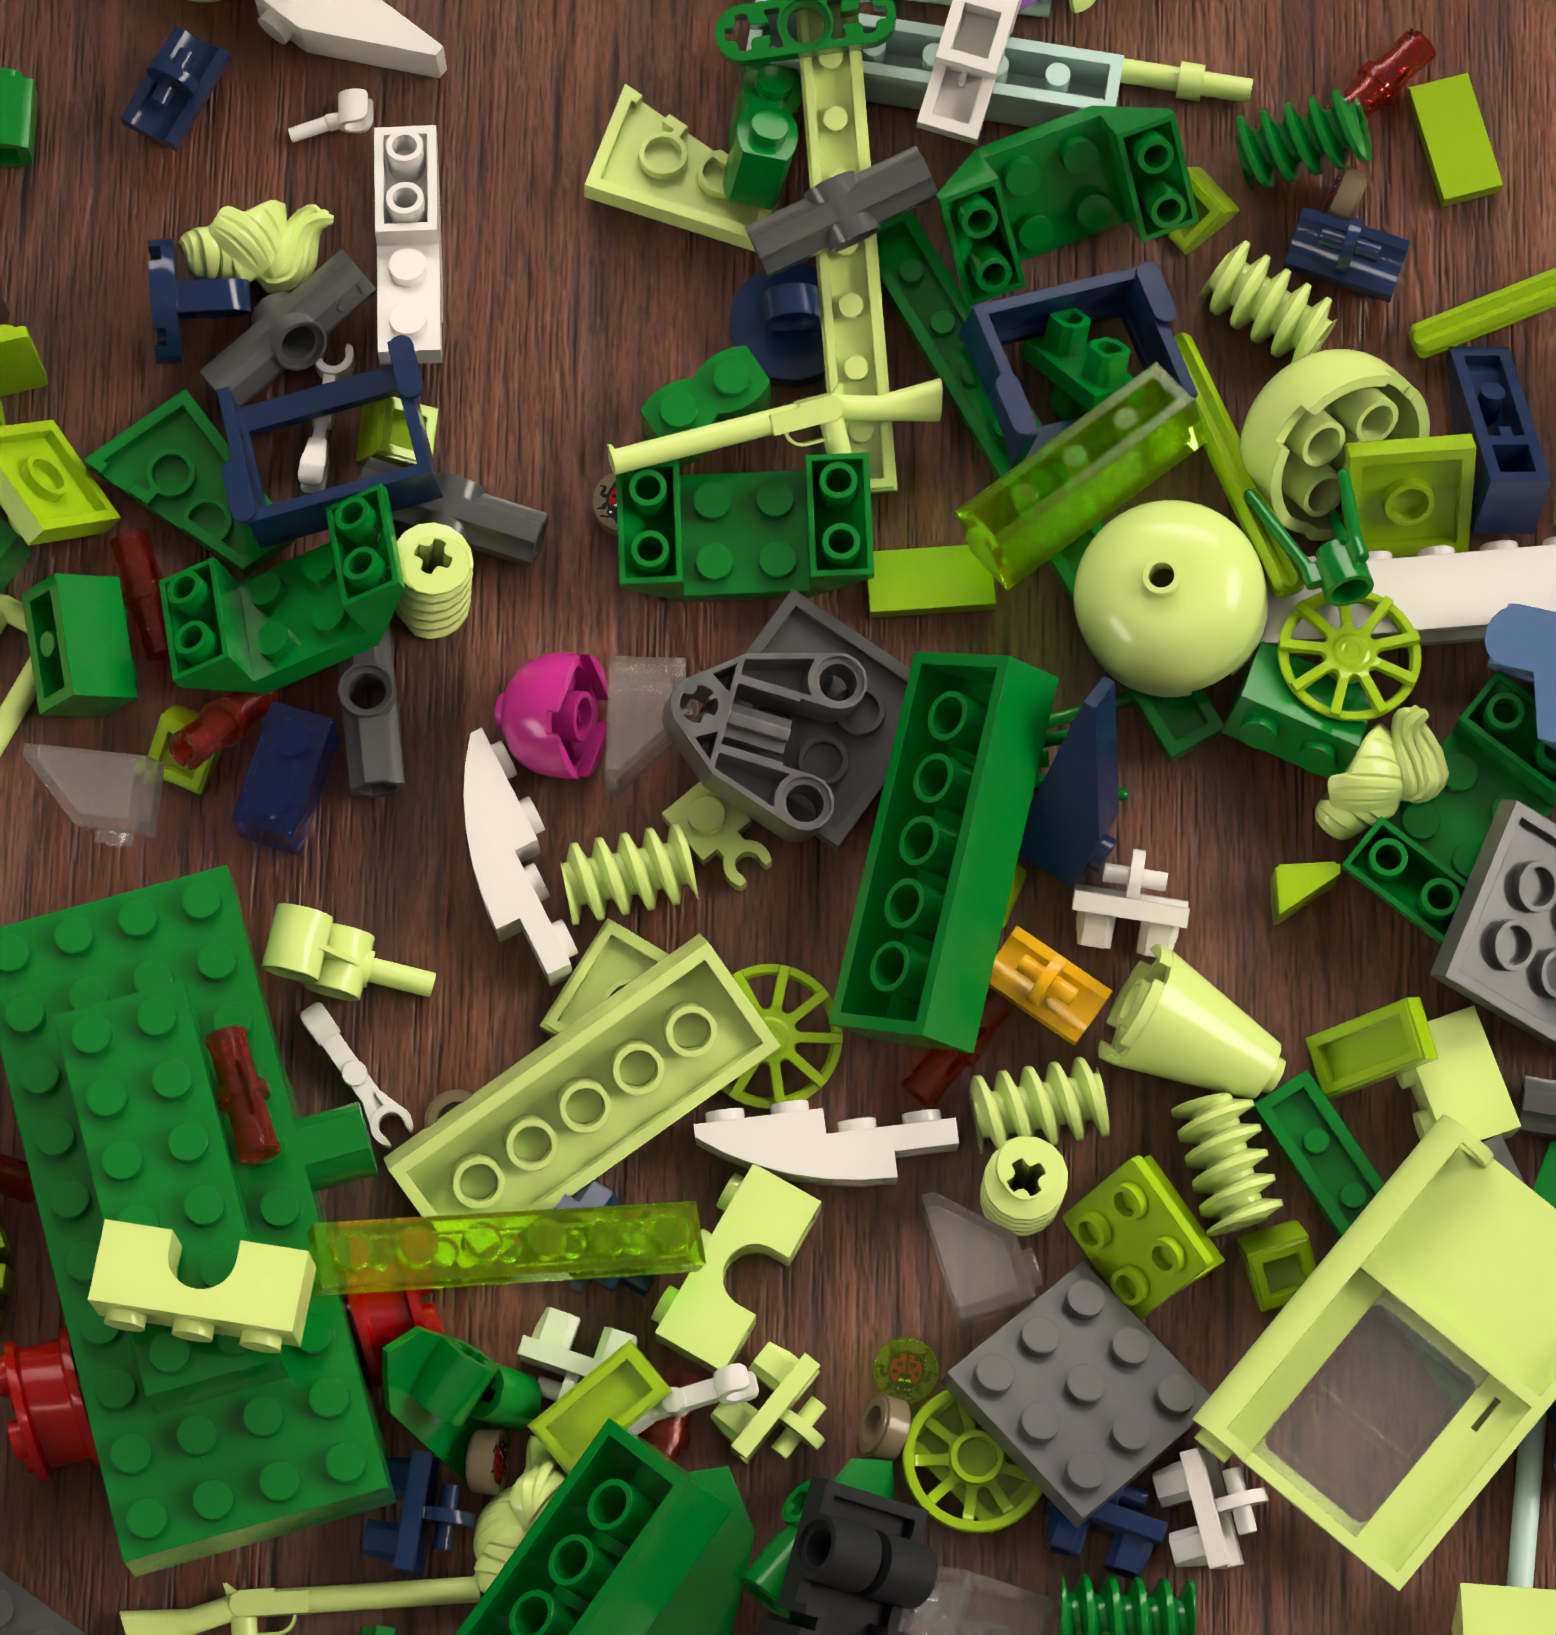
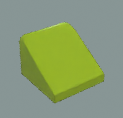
M1187 167L1200 222L1166 234L1185 255H1189L1240 211L1238 206L1201 167Z
M391 397L363 405L356 453L357 462L366 464L369 457L400 467L417 464L400 398ZM420 404L433 456L438 409Z
M172 705L160 716L143 772L201 795L204 793L226 744L231 726L184 706Z
M1336 861L1279 864L1269 881L1273 925L1286 920L1332 889L1341 874L1340 864H1336Z
M1297 1220L1283 1222L1237 1238L1239 1251L1261 1312L1286 1305L1316 1269L1309 1236Z

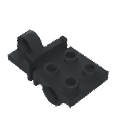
M812 1476L777 1607L791 1611L788 1623L761 1617L756 1635H909L908 1633L898 1631L903 1608L916 1609L920 1607L931 1595L938 1574V1563L934 1551L928 1545L921 1543L929 1511L829 1479Z

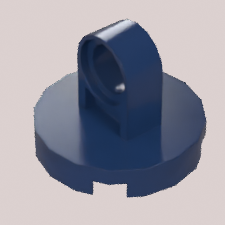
M174 238L148 240V249L151 260H148L152 327L157 331V343H167L155 345L157 364L182 363L181 320L227 318L250 314V282L247 279L241 278L179 281Z
M797 264L768 278L765 270L762 269L742 285L732 303L729 332L733 347L746 345L770 379V385L800 388L821 382L825 378L817 268L811 265Z

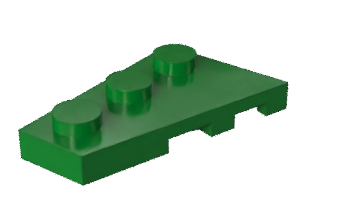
M186 388L83 459L86 468L245 576L297 541V539L260 548L248 524H241L234 520L231 515L222 476L223 465L232 459L230 446ZM265 494L267 506L273 504Z

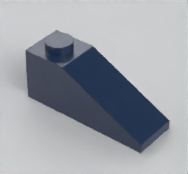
M1449 347L1446 359L1454 435L1472 434L1476 445L1470 525L1472 533L1533 534L1552 480L1509 347Z
M1105 676L1101 678L1083 702L1030 805L1019 851L1020 858L1072 888L1076 886L1088 868L1096 873L1100 872L1117 842L1116 839L1108 835L1119 813L1115 682Z

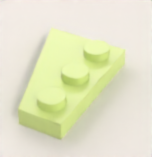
M625 84L584 184V197L755 252L745 226L776 211L779 201L772 210L728 201L723 190L722 178L729 154L721 149L716 151L710 149L687 133V125L670 114L665 118L642 102L643 95Z

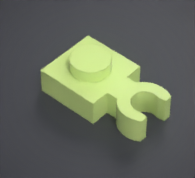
M701 782L697 783L662 812V819L669 827L671 823L675 822L681 826L687 836L691 853L703 866L716 855L723 860L724 876L727 882L738 891H743L747 887V881L736 869V864L739 860L745 857H752L765 870L772 866L770 853L765 846L754 840H744L741 836L742 833L752 826V820L749 816L705 788Z

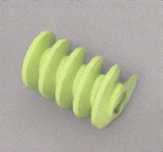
M1247 240L1240 243L1217 266L1203 287L1198 301L1213 292L1210 312L1217 316L1234 306L1230 318V326L1237 330L1254 320L1250 340L1257 344H1260L1274 334L1271 354L1277 358L1282 357L1293 348H1295L1292 362L1317 352L1337 319L1333 321L1328 319L1332 299L1327 296L1313 307L1309 306L1307 302L1312 285L1306 282L1294 292H1289L1287 287L1292 271L1286 268L1270 279L1266 274L1271 257L1265 254L1250 265L1246 262L1251 243Z
M434 522L417 524L405 531L397 541L405 590L395 612L414 636L426 639L446 637L458 630L468 617L474 566L471 548L464 537L449 526Z
M677 822L670 824L667 843H662L655 830L649 827L645 828L642 848H637L630 835L624 832L620 833L616 853H612L604 839L598 837L594 840L591 858H586L579 844L572 842L569 844L566 862L561 863L573 925L580 923L582 907L585 904H588L597 920L605 919L607 903L610 899L614 900L623 916L630 914L633 895L636 894L639 895L648 911L655 909L658 890L661 889L665 891L673 906L680 905L683 885L687 884L699 900L687 836Z
M1077 1057L1073 1060L1070 1078L1066 1076L1061 1065L1054 1061L1049 1062L1047 1066L1045 1082L1041 1081L1032 1066H1025L1023 1068L1019 1087L1015 1085L1006 1070L998 1071L994 1091L989 1089L981 1075H974L971 1079L969 1088L970 1104L981 1154L985 1138H991L998 1150L1005 1141L1009 1140L1010 1134L1016 1133L1018 1137H1034L1035 1130L1037 1129L1043 1130L1050 1144L1058 1145L1061 1125L1066 1124L1076 1141H1082L1084 1139L1086 1121L1088 1120L1094 1121L1102 1137L1109 1136V1116L1102 1078L1098 1067H1096V1072L1093 1073L1083 1057Z
M1227 1092L1189 1100L1171 1109L1172 1117L1191 1120L1178 1130L1177 1136L1179 1141L1184 1144H1198L1197 1147L1185 1155L1186 1166L1194 1169H1206L1192 1180L1193 1191L1214 1194L1199 1205L1200 1216L1221 1219L1206 1231V1236L1209 1237L1235 1232L1267 1220L1270 1214L1283 1206L1282 1199L1262 1198L1260 1191L1276 1181L1275 1174L1255 1173L1253 1166L1269 1156L1268 1150L1247 1148L1246 1141L1261 1131L1260 1124L1240 1123L1239 1116L1254 1106L1253 1099L1233 1098L1231 1093Z
M1019 1136L1007 1140L1001 1148L992 1154L985 1168L980 1188V1205L985 1218L995 1229L1010 1236H1029L1041 1232L1054 1221L1067 1190L1068 1170L1063 1156L1052 1144L1038 1137ZM1017 1179L1023 1187L1033 1183L1035 1186L1033 1196H1030L1024 1188L1013 1192L1011 1189L1013 1180Z

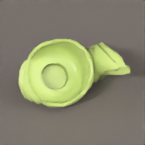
M277 200L266 201L247 211L224 206L219 210L209 226L197 227L183 234L179 239L178 247L185 255L188 272L196 277L203 279L241 278L247 279L249 282L256 280L270 294L280 291L291 293L314 273L317 265L321 232L324 228L333 224L334 215L329 214L325 209H320L316 204H309L298 209L287 220L286 205Z
M1414 705L1398 709L1392 717L1391 732L1381 722L1375 723L1365 731L1360 747L1346 771L1329 777L1327 782L1328 793L1320 799L1316 806V821L1326 833L1338 840L1350 839L1364 832L1368 825L1373 826L1380 816L1385 819L1392 817L1398 810L1401 801L1418 804L1435 798L1446 786L1449 776L1448 767L1440 744L1425 723L1429 717L1428 711L1425 708L1421 709L1419 706Z
M530 1435L528 1439L526 1467L523 1474L516 1480L513 1486L506 1488L500 1495H496L490 1500L480 1513L475 1525L473 1547L477 1562L474 1570L478 1573V1589L483 1593L487 1591L568 1476L535 1435Z

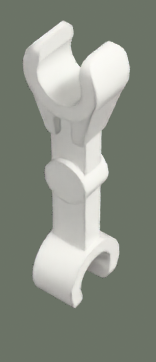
M346 344V356L341 364L330 366L324 363L326 349L321 358L314 364L316 372L323 379L322 384L352 375L356 363L351 344ZM335 413L312 419L313 435L307 441L298 469V480L301 483V491L304 493L325 490L327 487L329 475V445L327 439L329 430H332L334 425Z
M315 1002L303 1010L300 1014L303 1025L319 1047L322 1045L341 1072L344 1082L353 1089L363 1103L375 1141L384 1148L389 1149L392 1147L386 1136L380 1132L381 1121L385 1117L392 1115L400 1117L411 1134L414 1130V1125L409 1112L378 1089L368 1075L366 1066L356 1058L339 1034L341 1032L323 1004Z
M735 1363L715 1371L713 1374L714 1378L681 1388L670 1387L673 1392L628 1430L638 1435L654 1424L655 1421L671 1416L683 1417L689 1411L717 1402L737 1404L756 1398L759 1393L756 1375L748 1371L745 1365Z

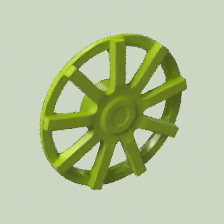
M1323 592L1314 594L1305 600L1302 599L1295 606L1286 619L1280 633L1277 650L1278 662L1286 684L1306 706L1329 718L1343 721H1365L1378 718L1393 711L1412 692L1421 669V639L1418 631H1415L1408 618L1393 604L1394 600L1386 595L1383 598L1371 592L1367 597L1357 602L1375 608L1361 628L1353 626L1350 605L1338 607L1340 628L1338 630L1324 620L1314 610L1328 604ZM1385 615L1393 621L1402 633L1377 640L1371 638L1372 632ZM1304 619L1324 636L1325 642L1291 639V636L1300 620ZM1407 647L1409 668L1406 670L1378 657V654L1387 650ZM1289 654L1322 656V663L1296 679L1290 666ZM1370 671H1378L1401 682V688L1392 698L1384 702L1369 674ZM1327 674L1337 681L1330 707L1320 703L1305 691L1308 686ZM1359 682L1368 697L1371 709L1361 711L1342 710L1348 684Z
M760 964L732 974V977L781 1047L740 1075L734 1085L729 1083L721 1090L743 1104L763 1109H770V1105L774 1103L808 1099L824 1086L834 1072L841 1054L843 1033L841 1028L830 1025L831 1032H802L797 1029L796 1025L798 1021L820 1004L823 1005L829 1019L833 1005V999L830 994L814 978L790 966ZM765 975L777 976L769 1008L764 1009L760 1006L747 982L748 979ZM788 978L801 983L814 994L791 1013H785L782 1010ZM799 1043L830 1044L827 1059L820 1072L796 1052V1046ZM784 1060L790 1061L811 1080L808 1085L789 1095L784 1094L780 1066ZM760 1064H767L769 1067L773 1097L754 1096L744 1092L745 1087Z
M945 1390L930 1399L918 1411L910 1424L902 1451L903 1473L910 1493L921 1509L929 1511L928 1515L948 1528L961 1531L962 1533H988L1013 1525L1035 1506L1043 1492L1019 1466L1006 1462V1452L985 1430H978L975 1427L974 1418L959 1402L964 1427L961 1435H955L931 1416L940 1406L955 1399L948 1390ZM923 1425L949 1445L947 1453L914 1454L916 1439ZM948 1466L950 1474L926 1495L917 1479L915 1467ZM1002 1474L1034 1484L1030 1493L1016 1508L1013 1507L998 1483V1477ZM958 1483H962L966 1487L962 1519L944 1512L935 1505ZM980 1487H987L1004 1515L991 1520L974 1521L977 1494Z

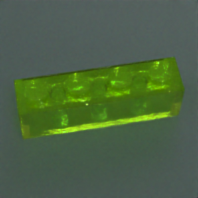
M1155 362L955 511L972 554L1007 591L1207 442L1195 400Z

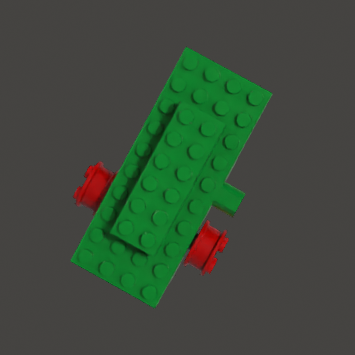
M223 865L0 927V1051L66 1326L59 1327V1338L25 1348H22L18 1341L15 1340L4 1343V1356H0V1393L2 1397L9 1396L10 1403L17 1419L7 1422L9 1438L16 1459H23L28 1473L35 1472L40 1482L53 1480L54 1469L91 1459L96 1467L100 1466L123 1563L135 1577L397 1503L385 1460L388 1452L360 1345L362 1346L374 1386L379 1388L383 1386L382 1347L415 1326L445 1334L435 1303L424 1304L422 1296L434 1293L431 1278L418 1240L406 1242L403 1232L392 1234V1245L356 1255H353L348 1247L338 1249L347 1290L346 1294L320 1191L379 1175L368 1130L359 1102L300 1118L295 1094L280 1056L238 890L228 866ZM105 1219L172 1229L182 1245L178 1265V1280L182 1284L195 1289L214 1287L222 1283L231 1274L237 1260L240 1240L309 1251L316 1265V1272L301 1347L282 1344L279 1353H265L239 1345V1337L214 1334L212 1342H195L172 1335V1327L146 1323L144 1331L133 1332L116 1329L104 1324L105 1316L97 1314L88 1301Z

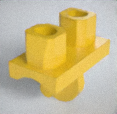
M1018 925L996 955L989 988L1074 1046L1079 1042L1113 992Z

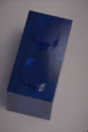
M272 701L232 817L233 825L240 838L300 856L340 739L332 718Z

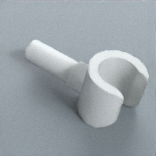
M352 88L343 90L338 94V112L325 114L323 117L288 128L290 138L295 143L338 129L352 134L367 132L373 123V100L368 98V93L364 89Z

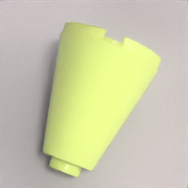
M1161 944L1152 946L1150 951L1157 959L1152 965L1142 960L1137 963L1110 1010L1106 1024L1115 1028L1116 1031L1111 1045L1100 1039L1098 1046L1099 1058L1111 1065L1220 1093H1231L1232 1096L1244 1099H1255L1261 1092L1267 1095L1271 1093L1280 1081L1286 1066V1061L1279 1057L1281 1043L1174 951Z

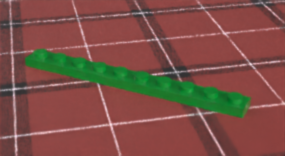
M910 210L904 215L881 224V229L877 232L881 289L935 378H941L944 393L1074 606V583L1079 563L1092 539L1104 526L1062 457L1010 469L1007 443L964 341H960L958 337L971 308L964 302L961 291ZM1031 408V411L1036 420V428L1041 427L1042 424L1040 423L1039 419L1037 418L1036 414ZM1121 683L1168 763L1223 734L1221 731L1224 723L1203 688L1192 691V695L1160 697L1138 692Z

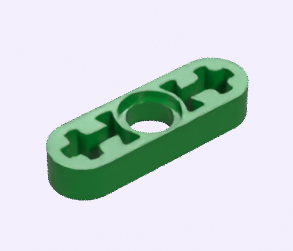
M767 0L740 4L728 8L720 15L715 26V39L722 57L737 66H752L875 48L884 44L892 36L896 27V8L893 0ZM863 2H872L875 12H885L886 18L876 22L875 32L864 33L861 23L842 24L845 38L833 39L834 20L828 6L841 5L840 18L858 15L860 4ZM800 10H812L823 19V33L814 42H797L788 33L787 25L789 19ZM778 14L777 29L783 47L771 48V35L753 38L751 41L752 49L747 51H739L736 41H726V35L732 34L736 30L735 22L748 20L751 30L769 29V21L766 15Z

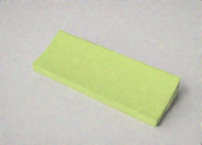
M699 933L476 1091L469 1099L459 1103L438 1118L437 1122L429 1128H424L383 1158L389 1172L459 1269L464 1273L554 1209L565 1194L571 1197L780 1048L781 1045L709 942Z

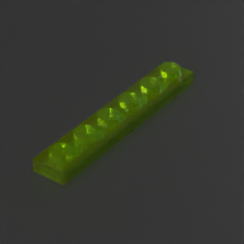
M696 1201L313 1223L307 1232L310 1255L316 1265L314 1277L316 1296L698 1272L706 1264Z

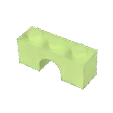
M752 1164L745 1178L737 1173L733 1174L716 1207L725 1212L713 1233L705 1229L699 1232L684 1259V1263L692 1267L680 1290L672 1285L668 1286L651 1316L653 1321L659 1323L655 1331L657 1342L713 1374L718 1369L734 1363L756 1325V1314L735 1303L725 1290L723 1282L728 1268L738 1258L754 1253L770 1256L789 1267L821 1212L820 1200L755 1164Z
M105 1219L88 1301L97 1314L105 1316L104 1324L116 1329L133 1332L144 1331L146 1323L172 1327V1335L195 1342H212L214 1334L239 1337V1345L265 1353H279L282 1344L301 1347L316 1272V1265L309 1251L240 1240L237 1260L231 1274L222 1283L214 1287L195 1289L182 1284L178 1280V1265L182 1245L172 1229Z

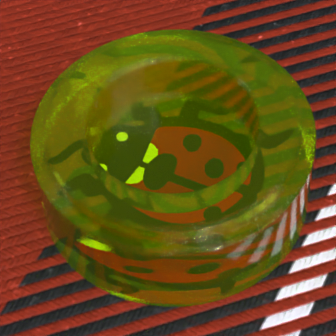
M910 1337L897 1338L885 1344L878 1352L873 1366V1378L878 1391L881 1394L906 1400L909 1405L926 1399L934 1390L939 1375L938 1361L931 1348L924 1342Z

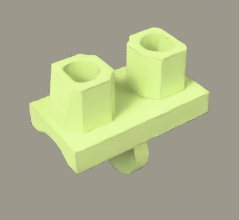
M768 1342L752 1362L748 1371L755 1373L756 1378L771 1389L773 1394L759 1411L747 1401L737 1404H724L720 1402L710 1415V1420L724 1437L733 1443L731 1445V1453L747 1465L779 1424L786 1429L771 1448L781 1457L787 1459L800 1441L818 1451L825 1442V1439L812 1426L827 1409L826 1406L811 1396L797 1414L791 1411V1409L820 1374L818 1369L821 1365L806 1353L798 1359L791 1352Z

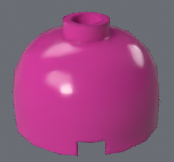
M556 652L542 654L528 661L517 670L508 683L505 693L498 697L495 707V721L498 729L503 733L507 747L519 764L533 773L559 779H579L578 776L589 777L594 773L603 756L609 730V721L597 723L599 712L598 700H609V687L604 669L593 655Z

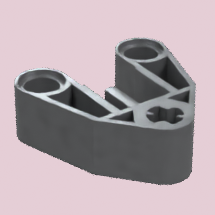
M746 653L680 682L663 708L662 722L665 731L705 788L777 836L789 842H803L816 835L830 819L834 811V797L831 788L823 779L813 774L783 766V762L722 744L724 739L782 757L790 736L792 720L733 703L734 698L791 715V713H795L818 721L833 723L843 720L862 700L867 690L868 678L864 667L857 659L848 654ZM835 675L842 679L848 689V699L834 701L826 697L819 685L820 677ZM690 699L697 700L703 704L700 713L708 711V714H704L699 723L692 722L686 718L689 712L688 708L681 710V708L686 707ZM796 794L808 798L813 803L816 811L815 820L800 822L794 819L788 813L786 797Z

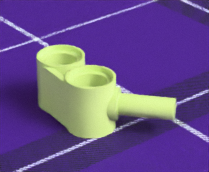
M279 903L276 906L261 968L268 973L304 984L303 986L312 992L340 1000H360L362 989L367 987L368 982L426 997L431 996L436 973L374 958L375 951H372L375 937L372 934L354 927L333 923L334 919L332 916L316 909L288 903Z

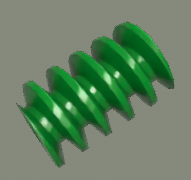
M1338 88L1332 89L1330 109L1324 110L1314 94L1308 96L1306 115L1301 117L1290 101L1284 102L1283 120L1279 123L1275 122L1267 108L1260 109L1259 128L1252 130L1242 114L1236 116V149L1243 175L1251 190L1254 189L1255 177L1264 188H1274L1277 184L1279 170L1287 181L1291 183L1298 181L1301 178L1302 162L1312 175H1322L1325 171L1326 155L1334 167L1339 170L1348 166L1350 149L1362 163L1370 162L1372 159L1370 133L1362 104L1357 95H1355L1354 102L1348 103Z
M1061 1573L1058 1635H1195V1580L1184 1581L1178 1598H1175L1168 1578H1160L1151 1597H1149L1142 1577H1133L1125 1595H1121L1116 1577L1107 1575L1098 1594H1095L1088 1574H1080L1072 1592H1068Z

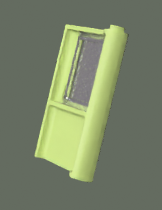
M1442 1114L1192 1418L1201 1427V1430L1194 1439L1223 1463L1233 1454L1398 1591L1402 1589L1556 1400V1209L1493 1159L1494 1154L1480 1139L1445 1114Z

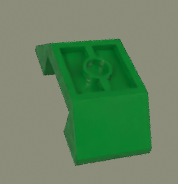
M1089 106L977 147L936 194L964 302L968 307L1026 286L1021 261L1107 229L1127 223L1143 243L1200 222L1176 116L1170 108Z
M869 452L805 455V470L680 475L679 460H672L616 475L620 588L685 603L785 599L792 589L806 598H811L874 578Z
M379 483L325 507L331 542L240 582L215 557L160 580L159 587L173 681L179 687L267 694L378 646L405 590L387 488L382 483Z
M1498 670L1461 715L1452 732L1441 744L1449 771L1446 786L1435 798L1419 804L1401 801L1398 810L1392 817L1385 819L1380 816L1340 867L1440 945H1442L1500 800H1518L1545 818H1548L1556 808V750L1538 739L1535 698Z

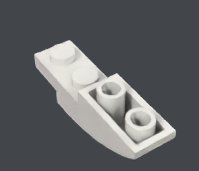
M1022 0L952 1L935 55V64L917 119V128L977 145L1007 43L1013 31Z
M436 125L374 128L379 364L392 365L387 342L398 335L408 336L412 340L418 364L442 363L443 278Z
M480 728L470 733L465 761L463 795L466 834L474 873L486 912L499 942L523 932L550 987H553L570 978L573 971L569 958L578 954V951L563 920L560 919L551 924L541 904V901L549 898L550 895L534 863L525 867L521 864L541 854L536 834L545 831V827L531 798L527 796L518 801L508 779L517 775V771L504 744L500 740L490 745L483 729Z
M808 1100L774 1103L770 1105L771 1115L745 1118L743 1108L710 1111L705 1113L706 1123L693 1124L696 1145L728 1162L750 1169L752 1164H755L781 1179L823 1186L867 1187L895 1185L898 1179L896 1158L957 1151L959 1146L956 1117L941 1119L939 1109L908 1112L902 1114L903 1124L877 1127L876 1118L874 1117L844 1120L837 1123L838 1132L826 1134L823 1108L809 1110Z

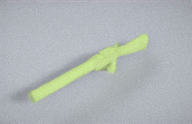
M937 378L878 396L842 395L843 383H838L830 394L825 393L793 401L794 403L777 408L616 449L611 444H607L609 463L613 474L617 475L734 444L784 434L785 438L796 446L803 447L824 442L826 454L852 453L845 420L939 422L942 414V380ZM820 425L822 437L806 442H795L788 433Z
M475 1572L474 1576L238 1591L229 1584L223 1583L226 1592L225 1597L189 1609L120 1611V1617L126 1635H195L231 1623V1635H284L294 1627L297 1615L478 1603L482 1598V1591L478 1589L477 1572ZM293 1615V1619L286 1629L279 1632L258 1633L257 1618Z

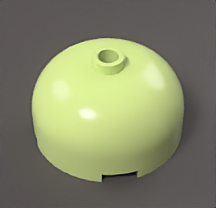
M1330 349L1315 352L1292 362L1279 371L1263 387L1254 400L1246 416L1241 434L1240 450L1243 463L1284 527L1298 533H1303L1309 540H1332L1333 536L1328 520V512L1335 509L1341 502L1337 475L1340 469H1344L1345 444L1429 437L1430 418L1428 407L1421 393L1395 369L1375 356L1350 349Z
M1161 500L1149 502L1131 508L1112 519L1096 534L1086 548L1079 563L1074 583L1073 599L1077 623L1089 650L1096 658L1098 664L1110 676L1128 688L1152 696L1192 695V691L1208 687L1229 674L1233 676L1252 656L1261 640L1267 622L1269 607L1268 587L1261 563L1252 544L1244 533L1225 516L1213 509L1188 501Z

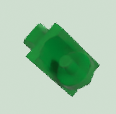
M1077 308L1050 313L1045 335L1024 340L1020 357L1049 379V386L1054 389L1051 395L1050 406L1053 412L1064 420L1100 412L1105 405L1116 399H1125L1128 402L1138 401L1142 388V383L1126 372L1131 349L1118 339L1109 337L1091 340L1090 343L1087 342L1091 318Z

